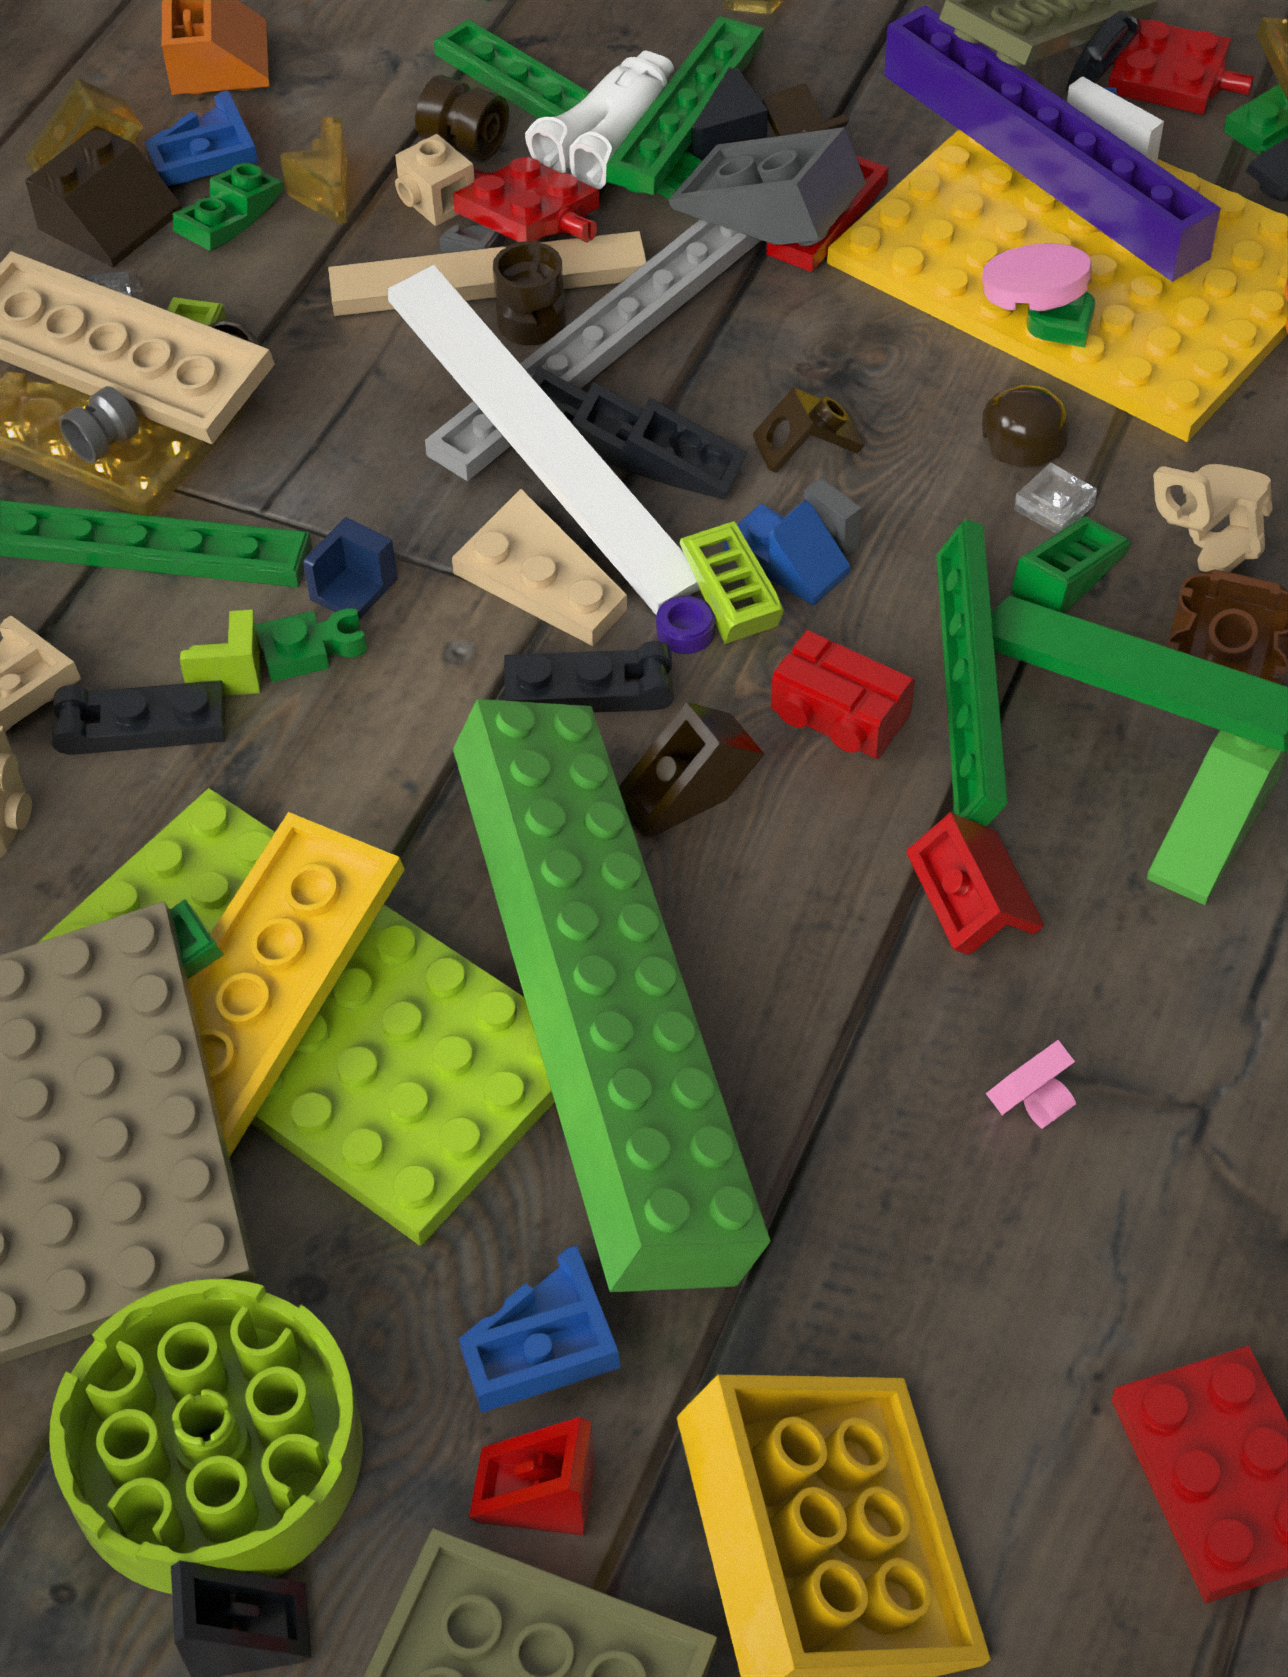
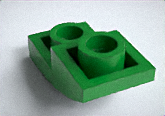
M246 162L236 164L231 169L210 178V197L199 199L194 204L173 213V232L208 251H212L239 235L256 221L283 191V181L263 172L257 165Z

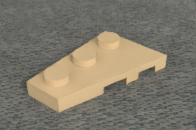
M522 489L452 557L454 574L591 646H594L627 611V594Z

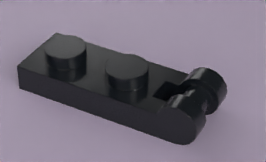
M650 641L640 645L636 650L504 655L505 701L591 706L593 713L664 709L670 706L674 700L673 682L667 676L672 668V652L667 644L659 641ZM625 679H640L637 682H625Z
M222 680L89 692L83 687L68 685L57 689L54 694V714L59 720L52 726V746L56 751L66 755L225 742V692ZM100 720V723L86 724L85 722H83Z

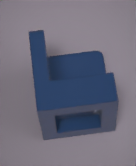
M347 517L307 555L303 562L310 600L333 612L347 608L357 609L359 620L398 580L392 539Z

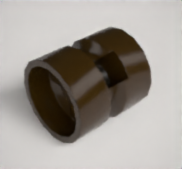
M440 74L433 77L426 84L420 95L415 115L416 131L424 139L438 134L451 146L455 145L457 151L485 161L498 151L505 138L510 116L509 105L506 98L477 87L471 89L468 84Z
M522 241L511 244L499 251L493 260V279L496 294L497 324L501 334L511 342L521 345H539L548 342L565 328L566 313L565 296L563 293L562 258L558 251L551 246L536 241Z

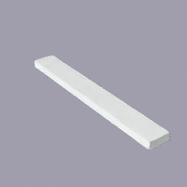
M435 265L388 288L389 303L656 615L659 608L666 601L675 597L690 596L700 590L683 551Z

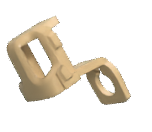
M1208 464L1194 473L1162 466L1154 473L1155 502L1159 512L1167 520L1168 524L1188 528L1194 544L1203 548L1197 559L1200 571L1208 572L1216 569L1231 572L1245 559H1258L1264 552L1263 516L1269 517L1272 511L1271 480L1267 475L1222 464ZM1173 485L1182 486L1183 493L1186 494L1187 502L1182 506L1178 505L1171 496L1170 487ZM1229 514L1230 525L1220 532L1210 531Z

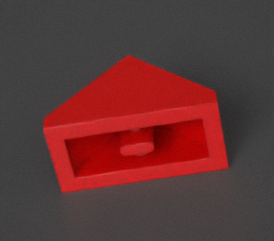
M577 1417L482 1447L469 1518L483 1524L584 1536L595 1470L591 1422L582 1417Z

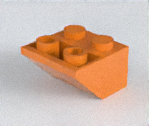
M162 0V50L172 95H200L212 91L236 89L248 91L259 87H270L268 27L264 17L239 0Z

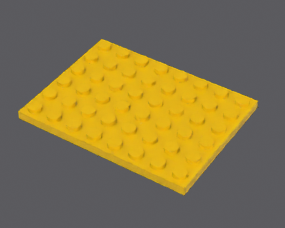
M959 129L828 247L827 264L1185 442H1188L1288 335L1286 330L1288 302L1285 296V284L1288 278V216L1257 204L1238 193L1226 190L1160 159H1157V165L1221 208L1210 260L1173 282ZM1054 243L1070 245L1084 251L1091 259L1092 282L1090 283L1089 281L1087 283V292L1095 299L1093 320L1085 348L1042 340L1030 334L1026 328L1029 303L1015 302L1016 310H1006L989 302L983 293L982 273L984 266L993 257L1003 252L1031 244Z

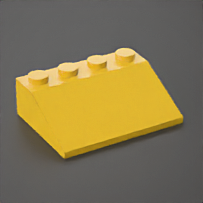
M718 1374L677 1416L741 1677H937L981 1667L991 1660L904 1378Z

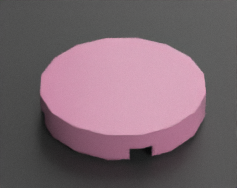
M1054 243L1031 244L1010 249L993 257L984 266L982 273L984 295L989 302L1006 310H1016L1015 302L1029 303L1030 310L1036 311L1062 307L1079 299L1087 291V283L1089 281L1090 283L1092 282L1091 259L1084 251L1070 245Z

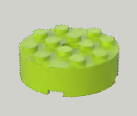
M233 1279L195 1280L171 1285L135 1300L111 1316L92 1334L95 1341L80 1358L71 1373L65 1372L58 1387L50 1419L49 1444L53 1469L61 1491L90 1545L110 1566L130 1580L147 1588L172 1594L171 1566L180 1560L276 1578L305 1559L330 1534L343 1515L357 1484L362 1462L363 1433L359 1408L344 1356L328 1329L311 1311L302 1304L298 1308L282 1298L266 1293L264 1286L256 1283ZM217 1429L210 1435L211 1440L204 1441L202 1437H198L208 1430Z

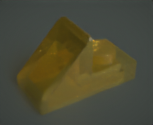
M342 116L321 118V139H312V151L284 152L281 154L285 188L288 195L331 221L337 224L347 223V151Z

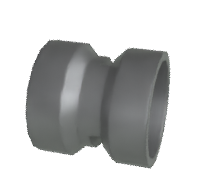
M105 386L90 396L89 404L85 406V409L75 406L59 417L60 430L65 440L82 460L90 464L107 455L110 444L126 442L139 433L140 428L135 412L128 401L110 386Z

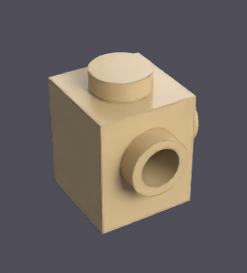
M438 134L424 139L395 155L398 174L395 186L399 197L408 207L413 206L435 226L459 215L454 212L453 193L474 182L473 163Z

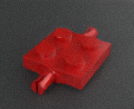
M1139 19L1141 31L1111 65L1113 69L1108 83V87L1116 88L1117 96L1204 115L1210 99L1220 90L1249 97L1255 75L1226 70V60L1229 55L1232 38L1214 35L1208 31H1194L1171 26L1157 20Z
M517 158L510 165L494 173H484L474 168V182L453 193L455 213L517 242L537 241L545 236L560 232L573 235L587 243L589 240H593L597 233L596 222L588 220L583 216L599 208V189L577 180L571 174L561 173L545 166L535 158Z

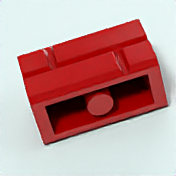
M806 630L794 645L792 653H788L774 671L771 685V710L776 711L784 722L793 727L802 728L807 726L829 736L831 741L843 751L849 753L860 751L875 759H879L891 743L893 735H897L910 717L915 679Z

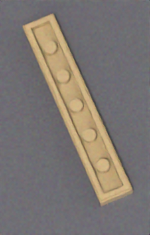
M640 231L595 236L593 240H589L587 243L579 238L540 242L554 248L562 258L563 290L621 283L646 263ZM507 246L328 267L334 316L395 309L388 301V288L432 265L436 266L465 301L495 298L493 260L499 251Z

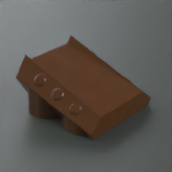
M1216 569L1192 575L1182 583L1177 610L1166 647L1284 686L1288 670V591L1280 583Z

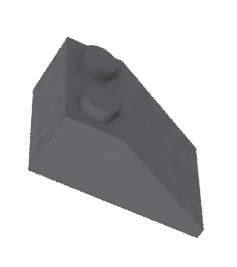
M842 127L716 145L668 201L673 210L774 245L798 243L800 246H809L818 243L827 236L828 229L841 213L851 206V201L863 188L866 181L846 129Z

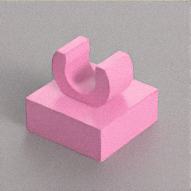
M1057 1040L988 1091L986 1095L1001 1115H1004L1017 1104L1024 1101L1029 1116L1043 1129L1076 1105V1101L1070 1091L1059 1080L1055 1079L1058 1074L1075 1061L1061 1042Z

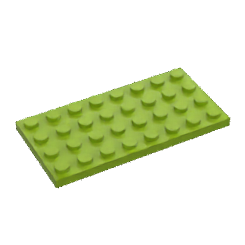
M208 788L39 942L163 901L171 909L184 899L193 907L211 934L275 832ZM383 905L254 1116L251 1124L416 1244L422 1246L555 1101L525 997L397 912Z

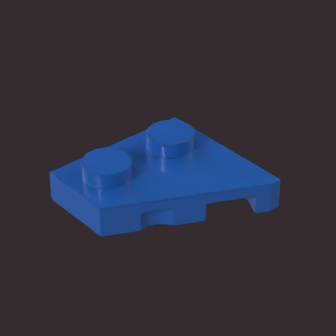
M228 90L214 96L216 107L200 118L191 111L177 120L172 128L162 130L144 142L150 165L167 187L186 184L191 180L225 172L236 164L245 162L250 164L258 163L255 145Z
M577 1245L567 1248L557 1256L559 1268L535 1288H531L525 1283L504 1301L503 1307L496 1314L484 1317L459 1338L462 1357L481 1413L621 1368L618 1349Z

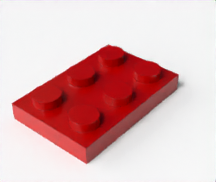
M1250 1346L1114 1388L1111 1399L1112 1404L1204 1603L1206 1604L1287 1577L1288 1422Z

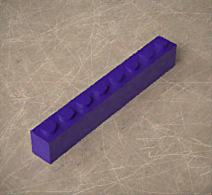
M924 5L888 24L884 76L1171 282L1210 260L1221 209L1216 204L1017 67L1000 60L995 52L982 43H970L957 37L954 34L955 28L939 20L940 14L928 6Z

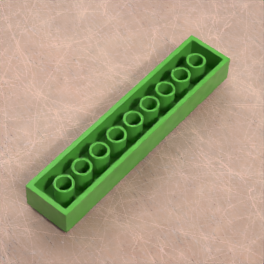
M477 699L455 743L453 751L609 1291L627 1292L737 1286L771 1241L592 707Z

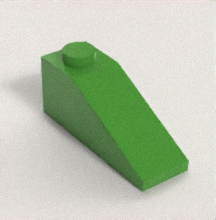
M1220 730L1210 746L1148 871L1147 880L1206 905L1280 779L1288 750L1285 753Z

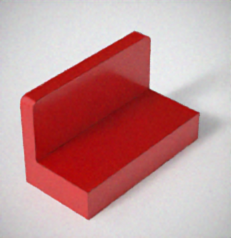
M950 812L906 850L953 950L970 955L1006 925L1031 934H1036L1044 927V923L1002 841L993 829Z

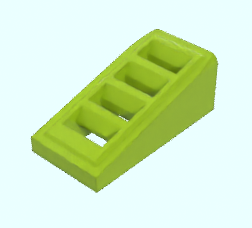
M735 521L681 538V548L705 601L715 615V624L724 644L779 626L784 612L782 604ZM727 541L729 550L705 557L701 550ZM736 561L737 568L716 575L712 570L713 567ZM744 579L746 586L725 592L722 587ZM752 597L755 604L737 610L732 605L734 602Z

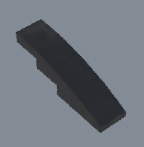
M538 366L532 377L605 463L673 487L724 499L748 453L651 398L648 399L642 409L596 382H593L587 393Z

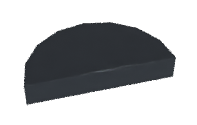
M1120 10L1112 15L1097 30L1084 48L1069 77L1066 91L1068 92L1069 85L1081 77L1096 84L1141 31L1140 20L1127 11Z

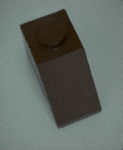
M686 702L619 785V790L627 813L645 836L654 837L728 800L765 754L731 713Z

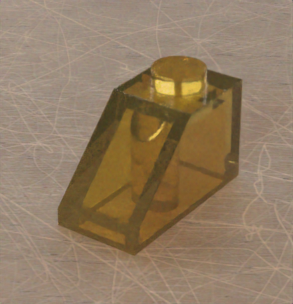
M76 78L29 150L25 160L32 172L35 173L96 125L134 144L143 126L124 99Z

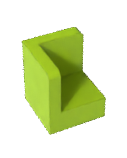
M253 609L229 611L228 643L193 645L189 650L180 652V666L185 683L222 680L225 696L260 694L261 644Z

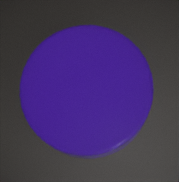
M692 596L672 598L666 601L657 612V638L659 642L667 644L672 652L680 654L699 652L708 647L714 639L715 615L708 603L702 599Z

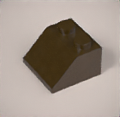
M97 125L25 180L38 229L111 267H115L172 221L173 213L182 209L181 203L134 143Z

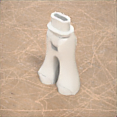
M642 51L637 57L626 58L620 66L618 65L607 74L580 103L559 116L537 119L525 132L526 144L532 158L561 173L569 174L571 171L577 180L599 190L602 189L606 184L607 162L667 85V78L674 71L672 62L664 56L650 51Z

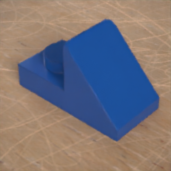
M807 500L800 503L786 517L781 516L761 503L737 524L768 579L812 606L817 604L850 574V564L813 505ZM724 541V551L729 550L727 541Z

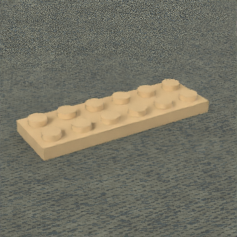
M10 251L0 263V360L90 396L105 386L113 387L128 401L135 414L207 443L213 444L275 365L270 350L15 252Z

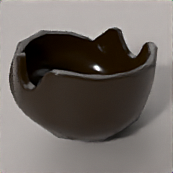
M1018 384L996 393L987 402L982 413L983 437L989 439L992 455L998 461L1019 467L1040 466L1059 458L1065 449L1068 438L1067 413L1062 401L1046 388Z

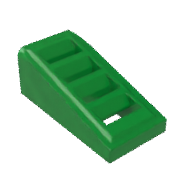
M1083 516L1019 558L1011 592L1016 598L1065 613L1129 551L1131 541ZM1079 543H1081V544H1083V545H1085V546H1087V547L1093 549V550L1096 551V552H1093V551L1089 550L1088 548H1086V547L1080 545Z

